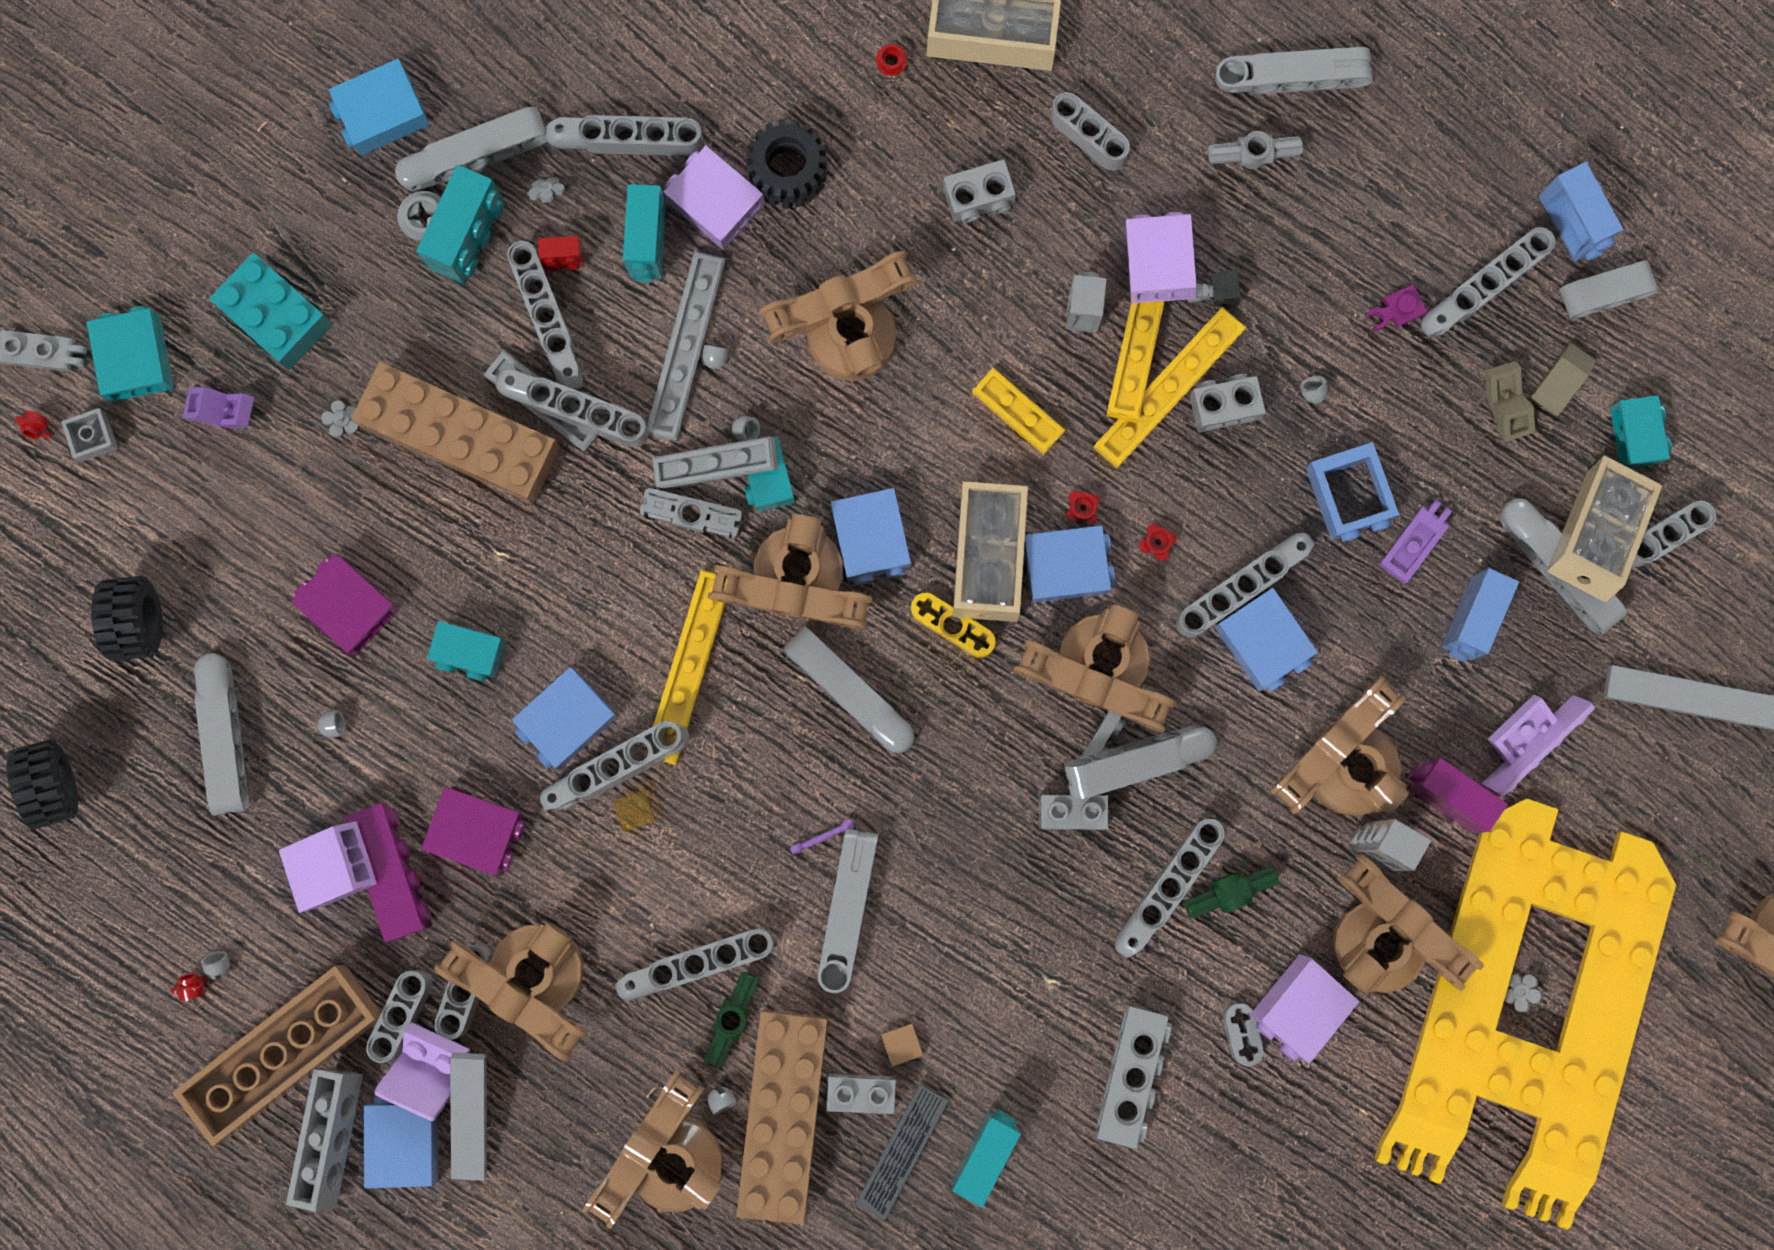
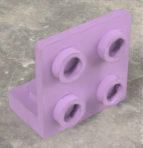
M410 1022L404 1030L402 1053L375 1088V1095L427 1120L434 1121L450 1099V1057L453 1052L469 1053L470 1049Z

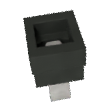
M1237 269L1211 273L1212 284H1196V298L1188 299V303L1214 297L1215 306L1227 304V306L1240 305L1241 296Z

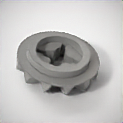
M428 191L415 192L407 196L399 206L397 214L398 224L404 234L416 242L418 240L421 241L427 229L420 220H416V218L421 216V206L427 214H434L441 199L438 195ZM432 217L427 218L426 226H428Z

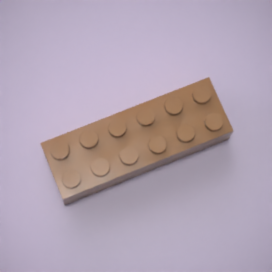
M378 362L351 418L362 429L533 505L561 448L553 438L381 362Z
M345 964L336 965L172 1093L212 1147L221 1144L311 1075L313 1069L320 1068L375 1025L381 1011Z
M764 1009L760 1012L736 1217L804 1225L828 1017Z

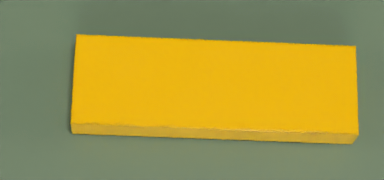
M992 368L972 390V394L1043 456L1065 432L1061 425L995 368Z

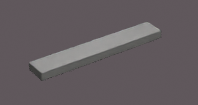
M694 251L647 424L648 436L678 442L724 271L725 258Z
M1608 666L1603 698L1774 731V696L1620 666Z

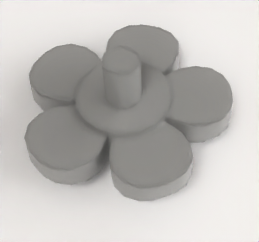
M550 177L546 181L539 179L532 183V189L529 190L528 195L531 200L540 198L541 202L546 203L554 199L553 195L563 194L565 188L557 177Z
M334 401L331 404L332 412L326 411L322 414V423L330 426L329 433L333 437H341L343 435V428L348 434H354L358 430V425L351 420L356 410L355 406H348L345 410L343 402Z
M1512 975L1509 986L1513 989H1507L1505 1002L1509 1004L1514 1003L1515 1009L1519 1012H1527L1530 1008L1529 1002L1538 1004L1542 999L1541 992L1534 989L1538 985V980L1532 975L1524 976L1523 980L1519 975Z

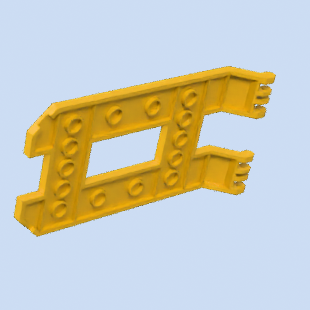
M1525 799L1506 808L1490 832H1482L1478 835L1449 936L1472 952L1484 964V967L1481 970L1477 969L1464 983L1465 988L1463 991H1459L1438 972L1400 1105L1379 1140L1375 1161L1386 1165L1390 1161L1394 1143L1404 1144L1396 1162L1397 1169L1406 1171L1411 1154L1416 1149L1410 1166V1174L1418 1176L1423 1170V1162L1427 1153L1435 1155L1428 1172V1178L1430 1181L1440 1184L1444 1178L1447 1165L1466 1135L1476 1097L1536 1117L1537 1121L1529 1150L1506 1186L1502 1206L1515 1210L1519 1205L1520 1193L1523 1188L1530 1189L1531 1191L1524 1205V1213L1534 1217L1541 1199L1537 1217L1539 1220L1546 1222L1550 1219L1552 1205L1555 1200H1561L1563 1202L1556 1217V1224L1558 1227L1569 1230L1576 1210L1597 1179L1676 883L1653 842L1622 831L1618 832L1609 861L1550 841L1559 809ZM1531 905L1591 926L1556 1051L1496 1031Z

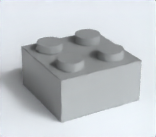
M100 408L61 421L72 457L80 463L119 449L107 412Z

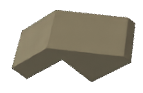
M1570 342L1562 351L1553 368L1539 382L1531 398L1558 416L1587 379L1597 360Z
M1516 361L1485 370L1486 395L1502 440L1508 442L1535 433L1534 406L1522 394L1521 366Z

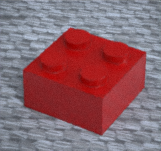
M578 236L538 238L539 259L548 271H559L560 268L578 270L580 267H585L584 247Z

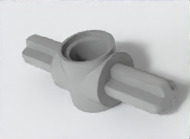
M1254 131L1245 137H1238L1237 142L1210 145L1208 147V159L1211 164L1238 162L1239 166L1257 169L1263 164L1273 163L1274 158L1301 155L1303 143L1298 136L1272 139L1271 134ZM1248 146H1258L1263 154H1252Z

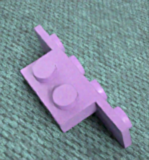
M1533 695L1488 738V741L1504 762L1481 783L1482 786L1500 797H1504L1507 793L1511 792L1517 786V783L1531 770L1535 769L1541 760L1555 747L1559 746L1574 728L1586 720L1587 716L1595 709L1594 705L1585 699L1573 695L1553 714L1541 697Z

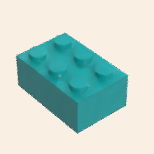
M456 165L416 250L430 270L462 284H465L468 276L471 277L474 274L478 265L476 258L480 249H484L488 245L491 237L490 228L494 220H498L504 210V199L493 180L460 165Z
M254 252L209 298L289 371L333 325L319 310Z

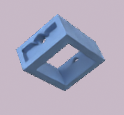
M1587 162L1558 175L1539 195L1574 262L1586 257L1587 261H1590L1606 252L1605 249L1616 243L1614 238L1624 230Z
M1373 442L1313 461L1306 467L1331 540L1341 537L1342 542H1347L1360 537L1361 530L1372 527L1373 532L1386 529L1391 527V521L1399 516ZM1366 462L1384 512L1343 525L1325 475Z

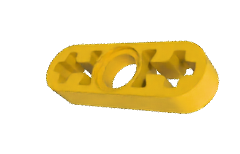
M930 593L918 594L913 599L911 614L917 622L976 658H984L992 653L995 647V637L989 629L971 618H959L962 622V630L957 634H949L944 630L943 623L948 617L953 616L952 606ZM927 600L931 601V609L938 614L940 608L946 610L940 617L938 626L932 624L936 617L930 613H926L924 616L919 615L920 608L917 606L919 602L924 604ZM968 625L974 627L970 632L973 636L979 638L983 634L987 637L988 649L982 647L979 651L975 650V642L968 637L965 643L959 641L965 635Z

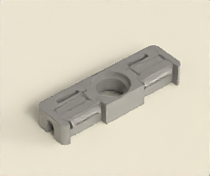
M647 488L643 496L644 503L640 507V514L643 518L648 514L650 518L670 523L672 521L673 526L702 533L705 532L706 528L707 532L728 537L731 535L732 540L738 538L743 519L740 510L657 489ZM690 505L698 507L701 511L699 519L693 523L686 522L682 517L684 509Z

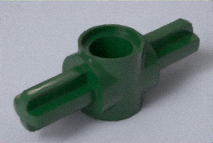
M1268 867L1247 876L1240 872L1224 876L1211 882V890L1185 900V910L1190 918H1196L1216 909L1224 913L1240 909L1252 903V895L1277 886L1279 884L1278 874L1273 867Z
M748 972L740 974L730 999H724L711 1029L715 1032V1035L704 1058V1062L712 1067L722 1068L733 1041L740 1040L752 1011L748 1006L759 982V978ZM735 1011L739 1014L741 1022L738 1028L729 1029L724 1025L723 1015L725 1012Z

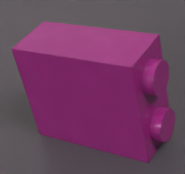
M335 553L333 557L328 556L318 565V573L310 581L306 580L298 586L294 592L296 596L291 602L347 654L356 657L400 609L348 561Z
M1441 758L1424 761L1423 764L1417 763L1408 776V779L1411 780L1407 787L1408 790L1471 833L1490 832L1508 805Z
M444 787L421 850L494 876H502L503 871L508 872L513 862L514 853L511 852L515 840L519 841L526 825V822L522 821L524 814L458 790Z

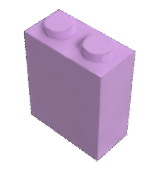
M705 145L700 152L695 151L690 155L685 164L686 168L679 175L674 174L667 181L664 187L666 190L663 193L668 204L724 250L765 205V200L762 192Z
M1170 212L1160 217L1140 214L1132 219H1126L1131 304L1195 299L1196 274L1191 214L1184 215L1181 212Z
M357 821L332 826L279 850L299 913L324 907L377 885Z
M1299 954L1250 1016L1258 1022L1255 1028L1269 1040L1275 1037L1282 1044L1279 1049L1294 1062L1299 1058L1310 1064L1360 1001L1313 959Z

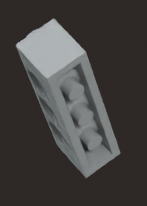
M1126 1005L1094 1136L1097 1139L1133 1149L1137 1148L1138 1141L1144 1142L1148 1123L1143 1120L1146 1108L1152 1109L1156 1090L1151 1089L1154 1075L1160 1076L1164 1057L1159 1056L1162 1043L1167 1044L1171 1034L1172 1024L1167 1023L1168 1016ZM1141 1035H1147L1151 1041V1046L1145 1053H1137L1134 1049V1041ZM1132 1068H1139L1143 1073L1142 1081L1136 1086H1130L1126 1082V1074ZM1124 1101H1131L1135 1106L1134 1114L1127 1119L1120 1118L1118 1115L1119 1105Z
M336 1068L313 1069L286 1205L314 1212L337 1208L363 1074Z

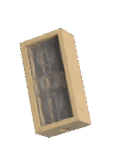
M932 0L927 56L1052 71L1061 0Z
M1603 455L1584 477L1547 572L1605 603L1625 586L1662 485Z
M963 481L953 617L1018 622L1021 605L1028 486Z

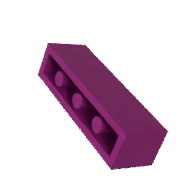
M380 803L344 816L346 823L357 821L377 885L369 887L367 890L384 942H393L429 929L428 921L431 920V914L426 902H421L417 891L421 889L420 880L416 871H411L407 858H410L411 854L406 840L400 839L397 827H400L401 824L395 808H390L389 804Z

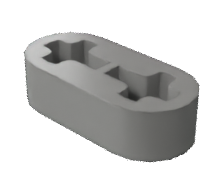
M1233 1003L1228 1005L1223 1013V1023L1231 1055L1241 1065L1254 1066L1263 1057L1260 1033L1255 1028L1257 1021L1250 1016L1253 1010L1248 1005ZM1236 1009H1239L1240 1013L1247 1014V1019L1242 1021L1244 1032H1240L1237 1023L1231 1022V1017L1235 1016ZM1245 1036L1247 1044L1255 1047V1052L1251 1053L1250 1060H1247L1246 1056L1239 1055V1050L1244 1048L1242 1037Z

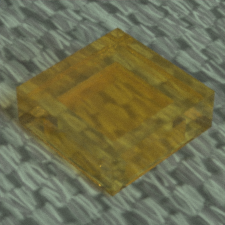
M645 791L613 801L624 833L656 822Z

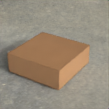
M912 1023L881 1034L891 1066L923 1056Z

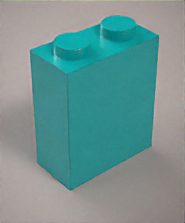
M628 184L623 262L630 278H635L634 280L640 283H652L654 279H662L667 204L661 187L658 185Z
M133 307L128 310L129 313L119 315L104 313L98 315L96 320L86 322L99 394L111 403L174 389L161 316L148 307Z
M997 1109L995 1114L989 1110L987 1111L951 1180V1188L954 1193L983 1208L1021 1135L1014 1117Z

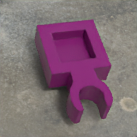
M1412 284L1385 297L1382 300L1385 308L1370 310L1366 315V319L1373 315L1381 319V324L1372 328V331L1377 332L1382 330L1390 321L1394 323L1397 329L1425 316L1427 310L1415 286Z

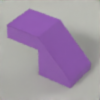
M206 387L189 388L182 419L231 429L248 428L254 397L243 393L225 394Z

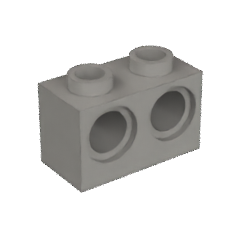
M1004 159L943 177V191L953 222H973L979 219L981 214L991 211L993 214H1000L1009 210L1011 205H1014L1016 194ZM996 184L1002 187L1003 192L993 195L988 192L987 187ZM966 193L973 200L968 204H962L956 197L959 194Z
M1081 272L1080 275H1074L1069 290L1065 329L1097 333L1103 317L1107 278H1100L1099 274L1094 272Z
M1238 374L1229 377L1228 382L1216 384L1215 380L1201 382L1196 385L1197 388L1193 389L1189 396L1198 433L1258 421L1266 413L1257 376L1247 378V374ZM1235 393H1246L1249 396L1250 403L1247 405L1239 404L1235 399ZM1206 398L1214 399L1218 403L1219 409L1217 411L1207 410L1203 405V400Z
M1070 795L1039 796V829L1106 830L1108 829V796L1073 799Z
M829 1073L827 1111L894 1114L896 1076Z

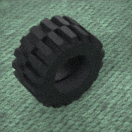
M785 119L778 120L779 125L774 127L772 122L766 124V131L764 133L760 129L755 133L756 141L750 140L748 145L749 153H746V162L751 184L763 193L764 200L768 198L769 204L775 207L780 202L782 203V208L789 209L790 203H795L796 208L803 206L802 200L806 199L808 202H811L814 199V192L818 194L823 189L822 182H826L827 159L824 144H821L820 136L817 132L812 134L811 127L807 124H804L802 128L799 127V121L792 120L790 125L785 123ZM783 152L797 153L806 161L804 168L798 174L791 177L778 176L771 172L768 166L776 155Z
M144 576L100 580L93 593L91 620L94 636L103 656L109 661L149 658L156 655L162 639L163 619L160 601L153 584Z
M54 739L19 747L8 752L6 772L10 792L19 815L30 829H38L76 817L78 793L75 779L63 749Z

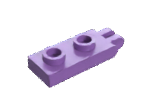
M1437 499L1429 508L1422 506L1378 564L1403 584L1410 580L1450 526L1445 520L1452 510L1446 507L1439 517L1434 514L1441 505V502Z

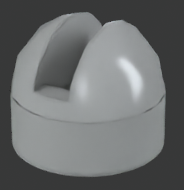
M704 345L702 353L704 363L712 369L723 367L727 362L729 349Z
M1312 376L1305 379L1300 385L1302 395L1307 402L1319 404L1328 395V387L1324 377Z
M739 417L732 424L734 437L740 441L757 439L760 433L759 421L754 417Z
M336 710L322 715L318 720L320 733L330 738L343 736L346 732L343 714Z
M224 951L210 953L201 960L204 973L213 980H217V975L220 974L223 978L226 977L230 970V961L227 953Z
M718 1087L717 1091L711 1090L708 1095V1105L714 1116L737 1104L733 1093L725 1087Z

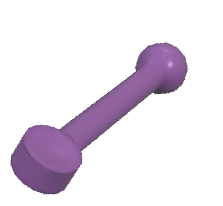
M846 819L842 822V825L806 842L792 846L790 851L792 855L798 854L814 844L846 831V828L854 829V823L852 820Z

